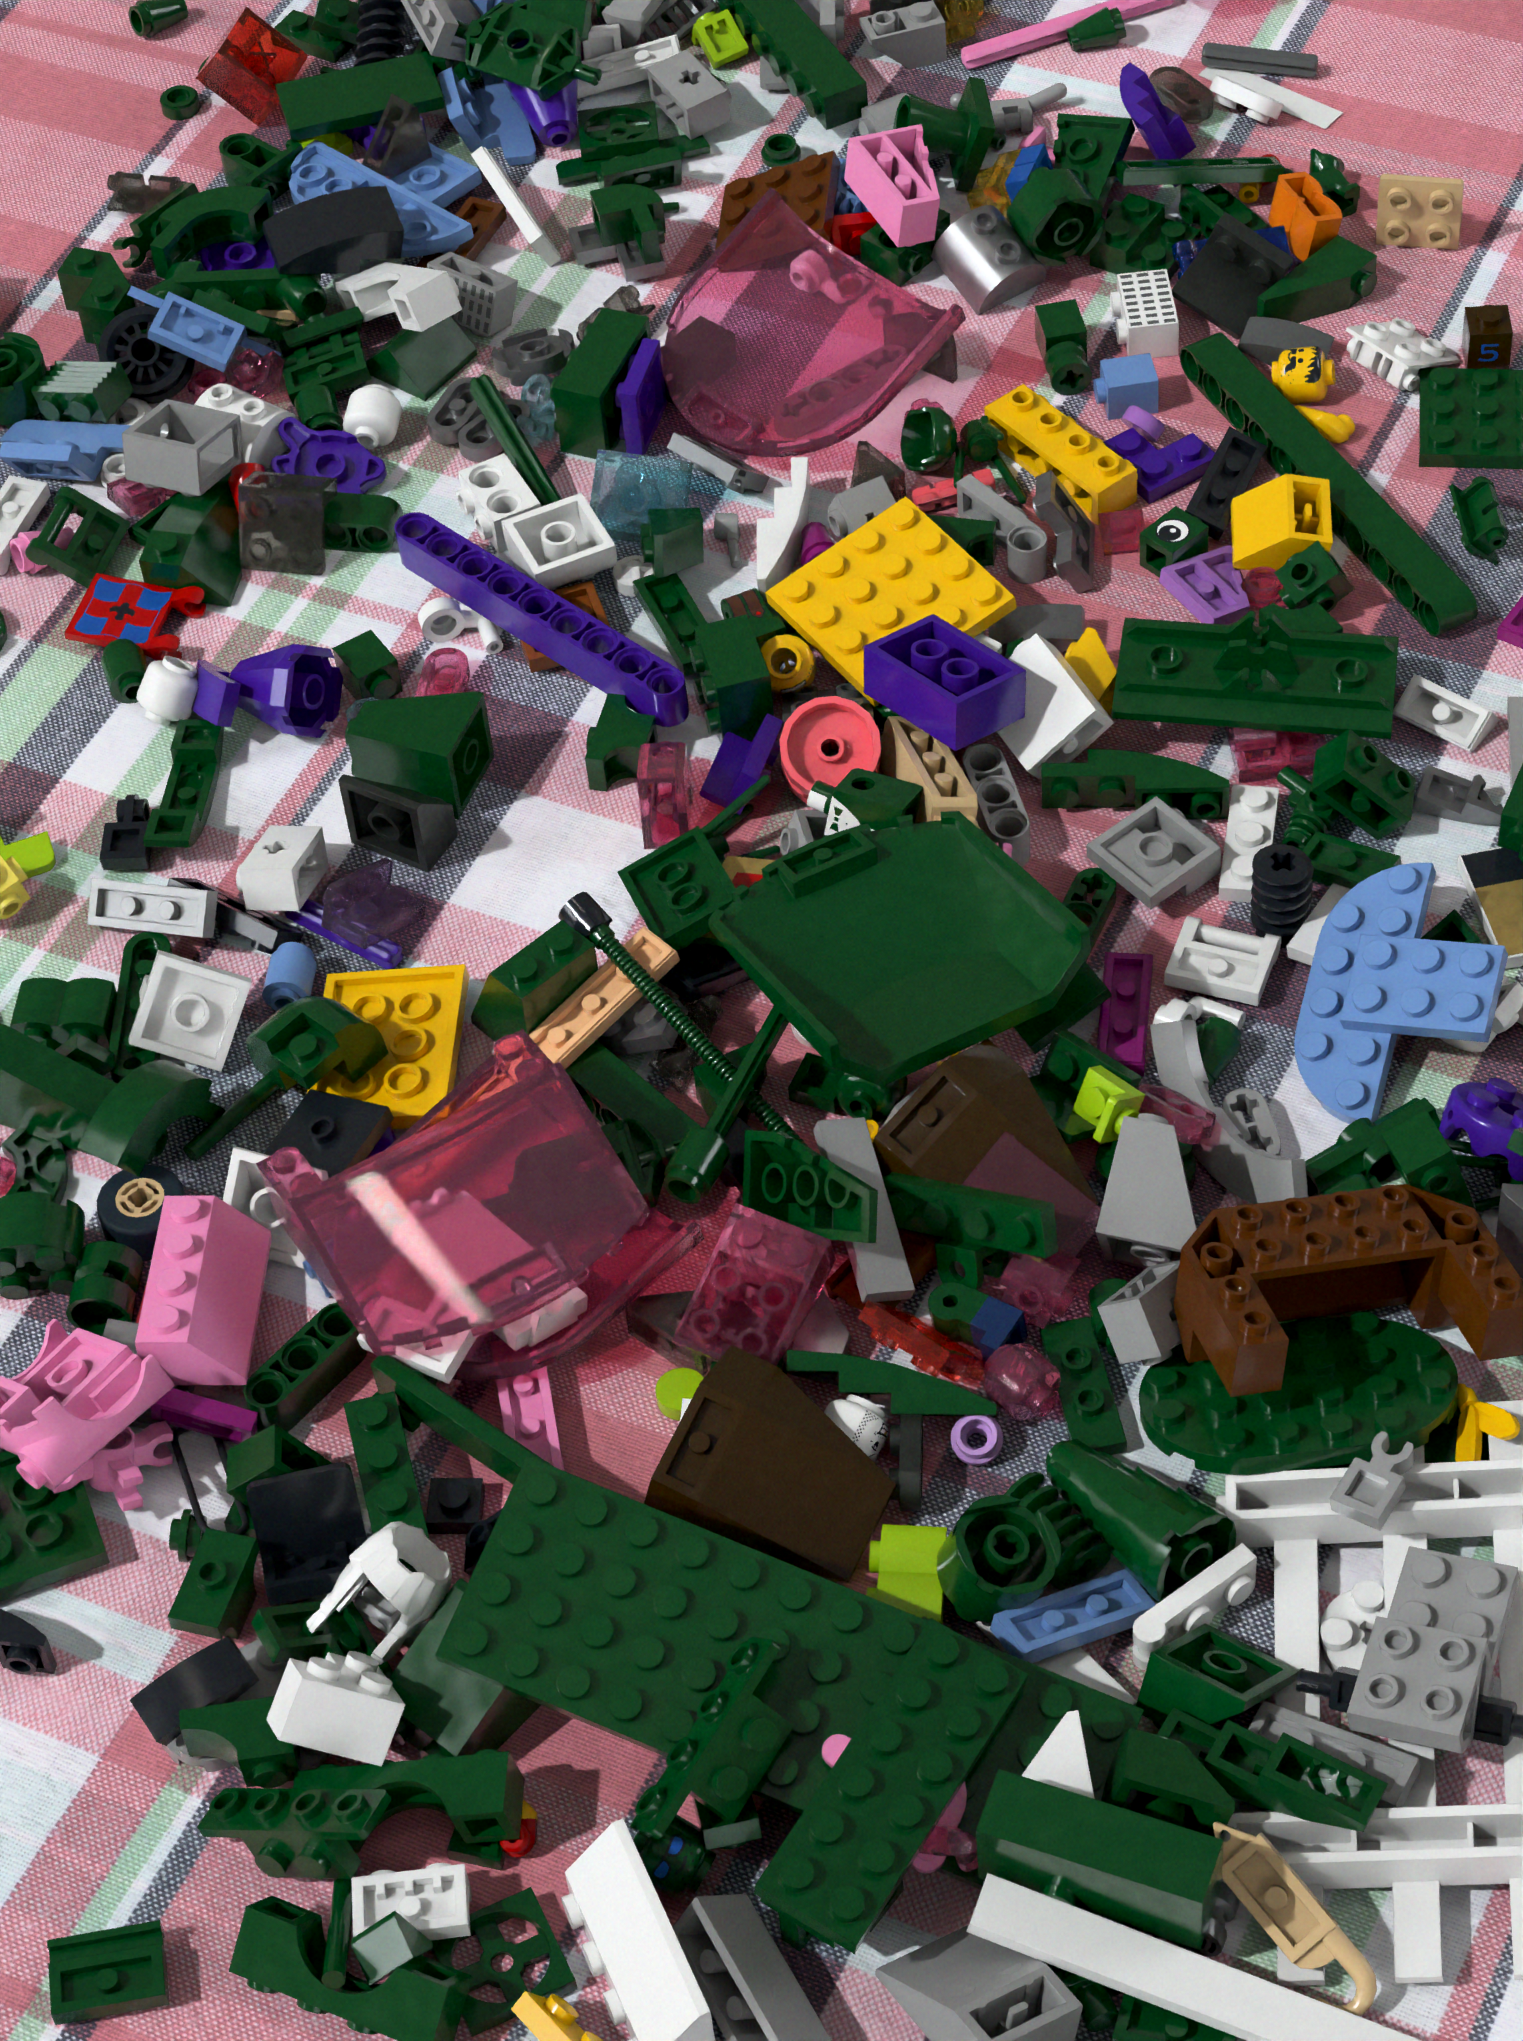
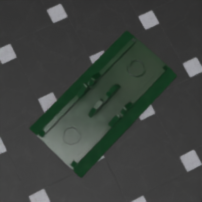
M1249 611L1233 625L1125 618L1113 696V719L1341 735L1350 729L1360 737L1391 739L1399 637L1288 629L1272 612L1267 613L1266 622L1268 626L1256 627L1253 624L1256 616L1255 611Z

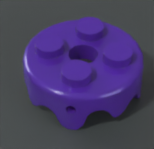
M1490 1078L1488 1083L1465 1082L1456 1085L1451 1090L1442 1113L1439 1131L1444 1139L1455 1140L1461 1130L1464 1129L1469 1135L1471 1151L1475 1156L1485 1157L1490 1154L1505 1156L1508 1159L1510 1176L1516 1181H1523V1157L1506 1148L1514 1129L1523 1127V1094L1517 1092V1088L1513 1084L1499 1078Z

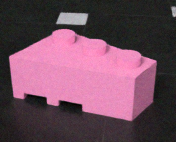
M922 124L852 137L848 141L844 180L897 248L914 246L918 243L935 240L940 196L933 168L929 166V152L927 146H924Z

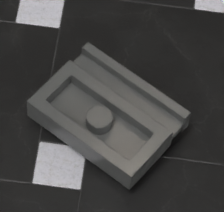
M674 432L667 446L668 449L691 461L689 465L692 468L710 476H717L722 479L721 484L740 494H744L746 488L763 493L770 478L705 440L686 435L683 437Z

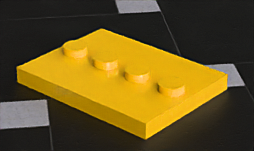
M466 965L327 974L323 996L345 1004L375 1025L384 1039L389 1054L354 1084L332 1069L310 1089L387 1106L394 1117V1120L391 1122L393 1129L432 1127L452 1106L470 977Z

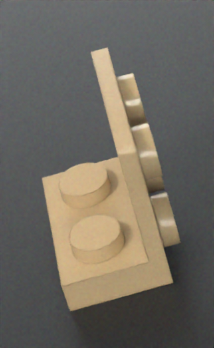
M1382 174L1379 181L1375 244L1458 250L1463 212L1464 181L1456 178Z

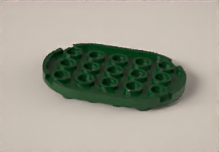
M1368 1312L1355 1313L1350 1317L1307 1318L1299 1322L1280 1324L1289 1338L1281 1390L1230 1397L1211 1361L1204 1360L1188 1363L1184 1355L1182 1343L1171 1349L1172 1355L1168 1359L1150 1366L1142 1379L1139 1389L1140 1418L1147 1437L1160 1451L1169 1457L1176 1452L1195 1461L1196 1469L1229 1475H1254L1351 1464L1355 1457L1369 1462L1373 1458L1371 1450L1372 1441L1382 1431L1388 1433L1390 1446L1386 1454L1396 1455L1400 1453L1407 1441L1413 1443L1414 1449L1429 1442V1432L1441 1423L1449 1424L1458 1404L1457 1369L1452 1357L1440 1342L1411 1326L1380 1319Z

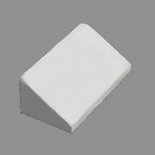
M1416 674L1413 675L1393 710L1394 716L1469 753L1475 750L1499 721L1493 711Z

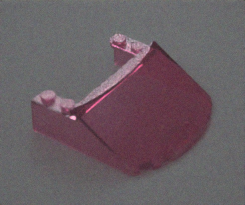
M523 1029L501 1037L494 1045L496 1064L512 1082V1086L335 1176L322 1181L305 1157L295 1147L281 1148L272 1156L256 1163L281 1226L376 1356L396 1355V1346L423 1342L425 1350L442 1347L441 1337L471 1329L473 1337L508 1325L541 1309L591 1276L588 1267L605 1253L614 1257L624 1247L623 1235L633 1224L642 1226L650 1214L646 1201L561 1062L553 1064Z

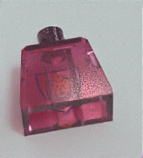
M669 741L641 745L637 769V786L644 849H658L691 830V789L687 747L683 742ZM665 801H671L673 813L668 815L659 813L657 811L658 805Z

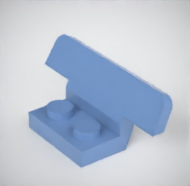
M452 67L438 73L450 122L470 152L476 151L481 146L486 149L502 147L504 157L510 166L529 164L536 159V147L529 122L503 79L481 72L485 89H478L473 92L467 79L459 80Z
M131 286L127 293L128 296L153 307L160 308L148 330V339L221 372H225L238 345L277 363L282 355L281 352L248 338L244 325L169 291L165 299L134 286Z
M21 420L14 423L0 438L2 443L0 459L24 477L95 481L104 461L110 453L123 452L122 433L132 425Z

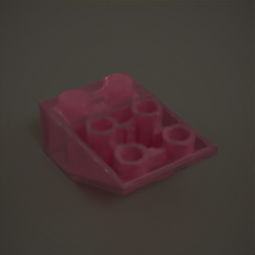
M735 1203L673 1336L672 1342L717 1361L731 1345H734L777 1366L815 1306L836 1260L830 1239Z

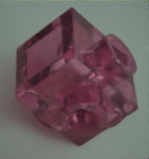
M1060 1249L1048 1258L1023 1254L1021 1259L1013 1256L999 1281V1284L1007 1287L1000 1301L1024 1311L1027 1325H1037L1044 1329L1054 1314L1063 1318L1077 1293V1290L1071 1288L1070 1284L1082 1261Z

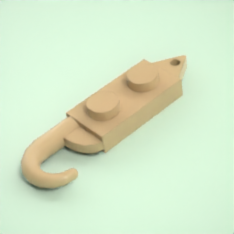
M1214 1822L1213 1830L1216 1838L1222 1839L1220 1834L1223 1830L1230 1833V1839L1224 1841L1222 1880L1292 1964L1294 1963L1302 1969H1315L1325 1966L1336 1959L1355 1982L1356 1994L1353 2000L1346 2005H1331L1323 1998H1317L1316 2000L1357 2016L1364 2015L1372 2006L1377 1992L1376 1975L1368 1960L1338 1926V1922L1262 1832L1255 1836L1221 1822Z

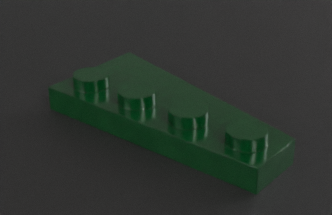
M1058 113V139L1054 141L1053 149L1055 156L1054 169L1062 168L1075 172L1103 209L1116 178V162L1123 160L1134 134L1135 126L1131 118Z

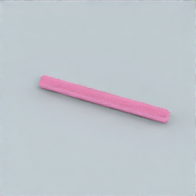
M1109 0L963 47L961 49V60L966 69L971 70L1068 39L1067 28L1073 27V25L1105 7L1109 10L1117 7L1122 19L1126 20L1170 6L1174 0Z

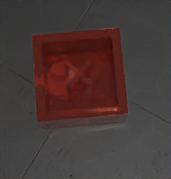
M246 7L223 34L196 79L259 127L279 104L275 84L294 80L309 55Z

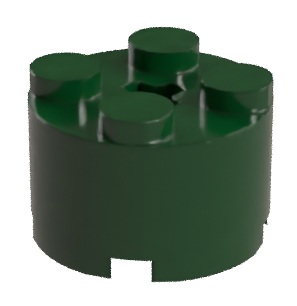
M1040 167L1035 169L1029 175L1028 182L1016 194L1006 213L1013 228L1028 249L1032 251L1031 253L1040 263L1048 266L1067 264L1065 258L1076 253L1079 258L1095 246L1105 228V220L1102 217L1103 209L1100 203L1075 172L1062 168L1049 170L1047 167Z
M16 332L3 333L4 339H0V425H4L8 430L14 423L21 420H29L40 413L38 403L31 392L32 385L36 386V380L41 381V375L45 376L47 371L44 357L37 341L30 336Z
M19 1192L0 1198V1295L11 1300L24 1299L29 1295V1290L49 1289L51 1292L61 1295L71 1293L73 1283H75L76 1267L78 1261H80L81 1249L84 1247L85 1214L78 1204L69 1199L66 1201V1206L53 1203L52 1194L44 1192Z
M992 1495L973 1502L961 1515L938 1551L937 1575L945 1595L953 1603L958 1616L965 1621L992 1623L993 1616L996 1613L1022 1608L1039 1599L1056 1572L1061 1557V1546L1057 1532L1049 1519L1038 1509L1034 1514L1032 1511L1019 1505L1022 1501L1020 1499L1007 1495Z

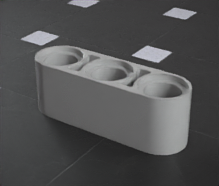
M988 743L970 746L962 757L963 772L977 794L978 810L976 821L978 827L985 831L986 835L994 843H998L1000 848H1002V843L1011 844L1013 848L1012 859L1023 867L1030 859L1029 817L1004 754L1000 748Z

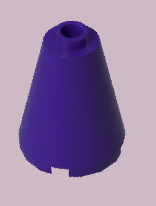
M524 39L511 48H523L528 44L529 39ZM578 79L573 80L569 85L545 101L540 100L537 91L503 80L537 137L544 145L562 147L576 136Z

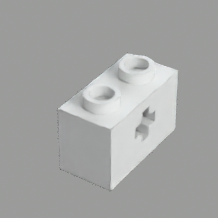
M270 825L237 869L236 884L238 890L243 892L246 910L299 911L329 868L322 826Z

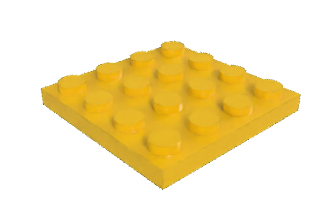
M906 496L765 592L768 604L874 707L879 702L864 693L865 645L932 614L974 638L1017 608L1015 596Z

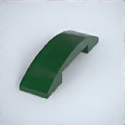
M179 719L170 748L173 765L160 808L152 809L143 838L145 847L190 848L199 839L206 825L217 786L224 726H216L207 720Z

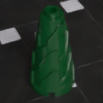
M1078 1439L1058 1442L1048 1452L1046 1472L1047 1477L1051 1480V1484L1058 1490L1061 1497L1067 1500L1084 1518L1085 1525L1089 1529H1094L1098 1533L1099 1539L1110 1546L1111 1553L1119 1564L1158 1602L1165 1599L1235 1548L1236 1529L1234 1522L1219 1509L1207 1505L1182 1488L1178 1487L1175 1490L1139 1466L1134 1469L1112 1455L1094 1450Z

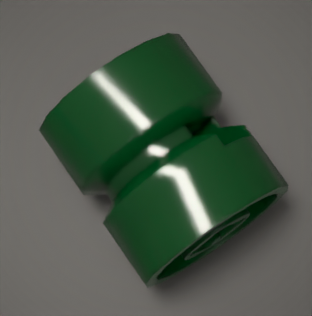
M97 1241L83 1247L74 1275L75 1283H73L66 1310L68 1321L75 1328H81L103 1336L108 1318L132 1322L136 1304L135 1295L139 1289L144 1267L142 1257L134 1249L113 1241Z

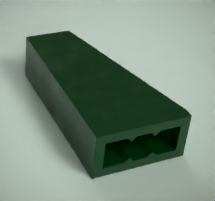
M0 1023V1124L15 1130L19 1127L24 1128L27 1134L48 1141H52V1137L56 1138L63 1146L92 1155L77 1148L93 1115L117 1083L23 1033ZM167 1129L156 1142L145 1164H149L154 1156L158 1157L163 1152L168 1139Z

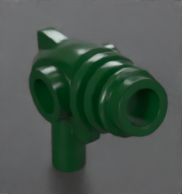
M1286 766L1279 772L1277 782L1292 791L1288 798V805L1293 807L1294 810L1291 814L1288 828L1284 832L1282 844L1294 846L1302 851L1316 831L1325 834L1330 832L1340 812L1310 791L1312 782Z

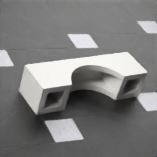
M372 260L362 265L359 273H348L333 281L344 310L358 306L364 318L363 322L396 312L403 329L422 332L462 310L457 298L459 296L458 286L447 271Z

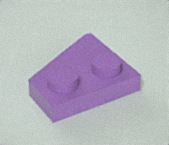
M1230 545L1161 568L1159 583L1201 623L1233 625L1249 612L1250 604L1246 592L1242 589L1243 580L1240 570H1235L1232 565V547Z

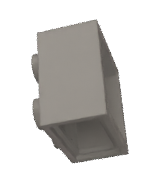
M165 399L122 433L126 480L143 483L148 488H166L179 491L182 495L188 497L201 496L226 476L234 466L242 462L240 415Z

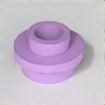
M965 1415L952 1428L950 1437L952 1450L966 1464L973 1466L988 1464L1002 1450V1429L998 1422L989 1415ZM974 1433H981L987 1438V1442L981 1448H972L967 1443L969 1436Z

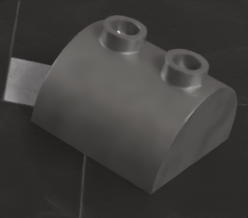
M992 205L975 208L953 222L939 237L931 255L977 315L1043 283L1046 277L1045 267L1031 253L1032 251L1028 249L998 208Z

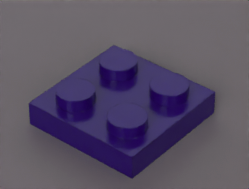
M643 338L637 354L630 356L627 377L624 382H619L615 395L616 407L621 408L622 412L619 435L620 439L625 440L627 458L643 460L667 405L660 340Z

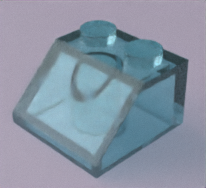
M598 449L590 506L611 539L640 543V524L648 523V509L687 508L694 463Z

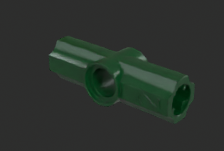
M1414 1098L1374 1122L1369 1118H1360L1353 1121L1341 1132L1336 1144L1305 1161L1308 1197L1318 1196L1322 1190L1353 1173H1361L1367 1179L1375 1176L1379 1182L1386 1180L1396 1171V1168L1381 1133L1424 1110H1427L1439 1129L1441 1121L1436 1113V1108L1426 1098L1421 1100Z

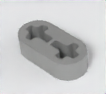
M1238 1088L1229 1092L1222 1102V1109L1230 1121L1243 1134V1140L1250 1146L1252 1141H1257L1259 1149L1281 1157L1280 1136L1263 1095L1249 1088ZM1245 1109L1248 1115H1252V1122L1246 1123L1241 1111L1237 1110Z

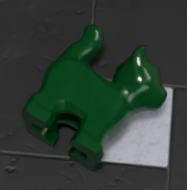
M1313 148L1310 150L1309 175L1319 182L1323 195L1333 200L1339 206L1342 218L1356 213L1358 199H1360V186L1357 183H1349L1347 181V177L1343 174L1345 166L1340 158L1328 153H1321ZM1284 169V174L1294 173L1290 169Z

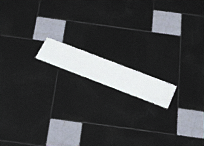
M1208 66L1198 74L1213 81L1215 75H1219L1283 103V112L1323 129H1326L1343 114L1339 110L1244 70Z

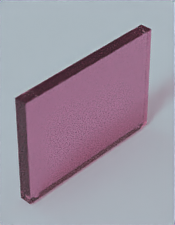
M1006 1131L962 1184L1054 1203L1058 1252L1048 1258H1041L1010 1251L1041 1276L1042 1281L1053 1285L1096 1231L1102 1206L1096 1205L1019 1143L1013 1134H1008Z

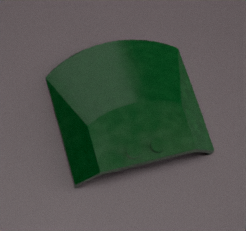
M960 811L941 812L940 821L913 823L912 814L896 817L897 826L871 831L867 823L810 842L762 868L763 878L749 888L743 884L738 886L731 892L733 900L724 911L716 909L708 919L709 929L769 1000L832 1068L882 1087L937 1061H941L950 1055L1053 1009L1091 952L1090 934L1087 925Z

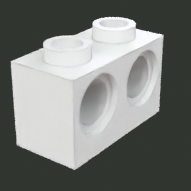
M505 453L458 471L461 489L456 491L457 500L463 513L473 516L477 532L482 540L489 539L498 553L508 550L501 521L541 507L539 500Z

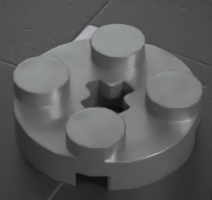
M546 328L531 329L511 335L502 340V350L498 352L495 347L492 350L495 371L500 376L510 378L511 385L513 386L529 385L535 381V377L548 374L560 375L567 364L571 350L576 349L573 335L564 329H558L559 336L548 335Z

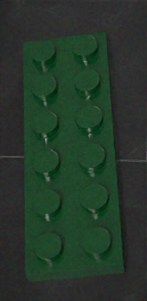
M930 1618L757 1881L754 1894L855 1954L1023 1690L1029 1674Z

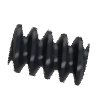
M360 0L361 3L358 8L360 17L357 22L359 32L356 36L358 46L355 50L357 60L354 63V67L398 58L396 56H400L404 52V46L398 42L405 38V32L400 28L406 24V18L401 14L406 9L401 0Z
M1275 844L1260 849L1253 858L1250 920L1256 929V936L1264 938L1266 933L1281 936L1280 948L1282 949L1287 948L1291 939L1311 914L1314 869L1310 858L1303 851L1294 846Z

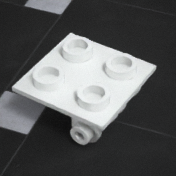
M1394 318L1390 322L1382 323L1369 321L1366 325L1350 326L1345 330L1354 336L1347 345L1350 358L1371 372L1377 373L1380 378L1386 379L1387 382L1400 391H1413L1416 389L1420 382V377L1417 376L1420 368L1456 364L1460 361V359L1446 351L1447 347L1444 343L1436 339L1425 338L1415 331V325L1403 319Z

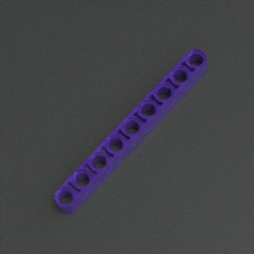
M412 512L403 515L396 521L394 529L401 562L405 568L606 694L626 695L627 707L639 714L655 715L656 725L673 727L687 719L689 704L685 677L678 668L429 515L421 512Z

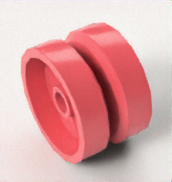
M838 696L814 698L797 707L784 724L779 740L782 776L791 792L805 804H807V799L813 785L818 780L836 787L852 769L860 768L879 774L881 768L880 731L870 713L855 701ZM831 749L838 751L835 756L831 757L823 754L825 752L829 755Z

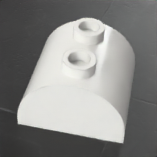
M226 383L213 385L194 404L240 415L243 454L240 464L258 463L263 465L265 469L270 465L271 460L275 456L283 454L288 449L279 436L278 425L287 417H293L299 421L295 414Z
M582 492L501 521L506 546L514 568L551 591L579 579L592 578L596 573L616 566V545Z

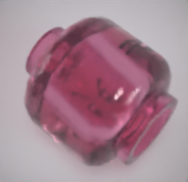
M1028 1343L1005 1344L988 1358L984 1366L985 1392L1008 1416L1017 1421L1029 1420L1035 1416L1041 1418L1055 1408L1059 1401L1060 1371L1036 1347Z

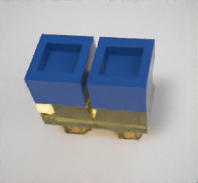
M1045 144L999 154L993 167L980 170L976 176L978 188L970 189L967 194L970 209L973 210L981 206L992 205L998 208L1004 216L1016 194L1028 182L1029 175L1035 169L1040 167H1047L1049 170L1053 169Z

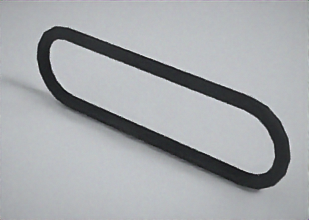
M178 1427V1429L173 1431L171 1445L197 1525L202 1533H204L206 1528L209 1527L205 1523L178 1441L181 1434L191 1430ZM213 1437L227 1476V1452L223 1440ZM234 1498L242 1520V1526L238 1530L229 1533L244 1535L250 1528V1519L245 1504Z

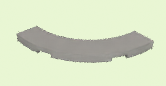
M1180 1020L1150 1025L1153 1052L1165 1099L1177 1127L1182 1134L1187 1135L1192 1140L1193 1154L1210 1175L1227 1190L1252 1204L1280 1201L1287 1198L1308 1197L1305 1159H1290L1274 1155L1263 1149H1255L1243 1140V1134L1230 1121L1222 1107H1215L1209 1096V1080L1201 1058L1195 1020Z

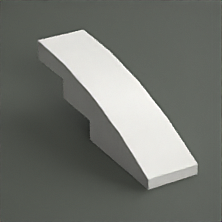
M808 457L791 458V487L774 488V518L757 519V587L765 604L767 603L765 592L790 575L801 550V532L807 525L809 517L811 487Z

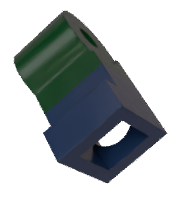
M955 1282L944 1283L937 1286L928 1298L930 1317L936 1335L943 1341L950 1343L963 1342L980 1350L984 1367L1000 1375L1004 1373L1028 1337L1024 1311L976 1289Z

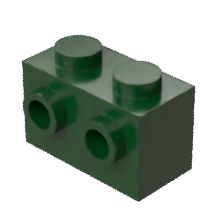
M1348 729L1316 750L1310 791L1373 838L1379 840L1411 820L1416 778L1405 768L1398 766L1378 751L1373 744L1365 741Z

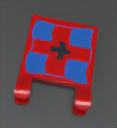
M96 573L64 633L65 639L106 647L110 642L117 639H129L141 647L144 655L149 656L155 661H163L164 656L181 659L182 652L177 651L180 646V639L171 634L158 635L172 608L190 618H201L206 611V604L201 603L205 596L204 590L197 586L174 589Z

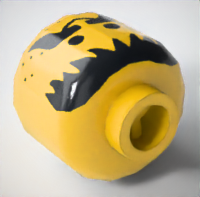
M1318 346L1283 350L1279 355L1278 361L1272 362V384L1291 404L1322 401L1326 397L1328 385H1335L1333 359L1326 360L1323 351Z

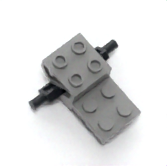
M1409 1546L1388 1617L1376 1616L1360 1670L1342 1666L1334 1671L1332 1675L1301 1668L1296 1680L1299 1681L1296 1684V1691L1328 1697L1330 1709L1347 1713L1350 1730L1462 1754L1473 1740L1507 1746L1513 1737L1523 1738V1715L1517 1714V1704L1512 1701L1491 1697L1494 1687L1492 1673L1519 1582L1518 1567Z

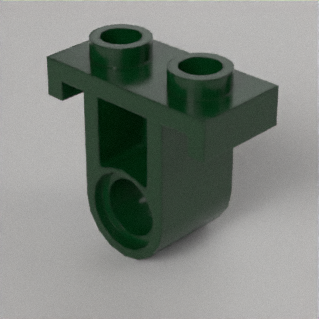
M247 133L229 135L219 145L226 183L229 186H252L268 189L273 202L290 189L291 165L296 156L303 150L302 144L289 139L285 142L286 149L281 151Z

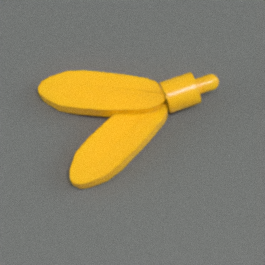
M1463 1383L1458 1384L1457 1405L1461 1414L1458 1421L1455 1461H1481L1482 1431L1497 1439L1507 1441L1514 1439L1519 1434L1521 1429L1517 1417L1510 1412L1488 1403L1479 1402L1474 1389L1471 1387H1467Z

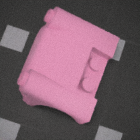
M53 1318L46 1325L43 1345L33 1363L22 1373L10 1379L0 1376V1448L18 1455L21 1462L16 1466V1469L32 1487L40 1489L44 1485L54 1490L170 1391L175 1384L153 1355L149 1354L141 1360L127 1345L81 1328L75 1329L68 1335L59 1321Z

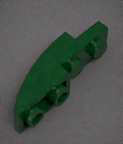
M1088 749V762L1041 763L1042 809L1135 807L1136 811L1157 796L1169 807L1180 810L1187 820L1228 819L1229 780L1187 762L1142 752Z

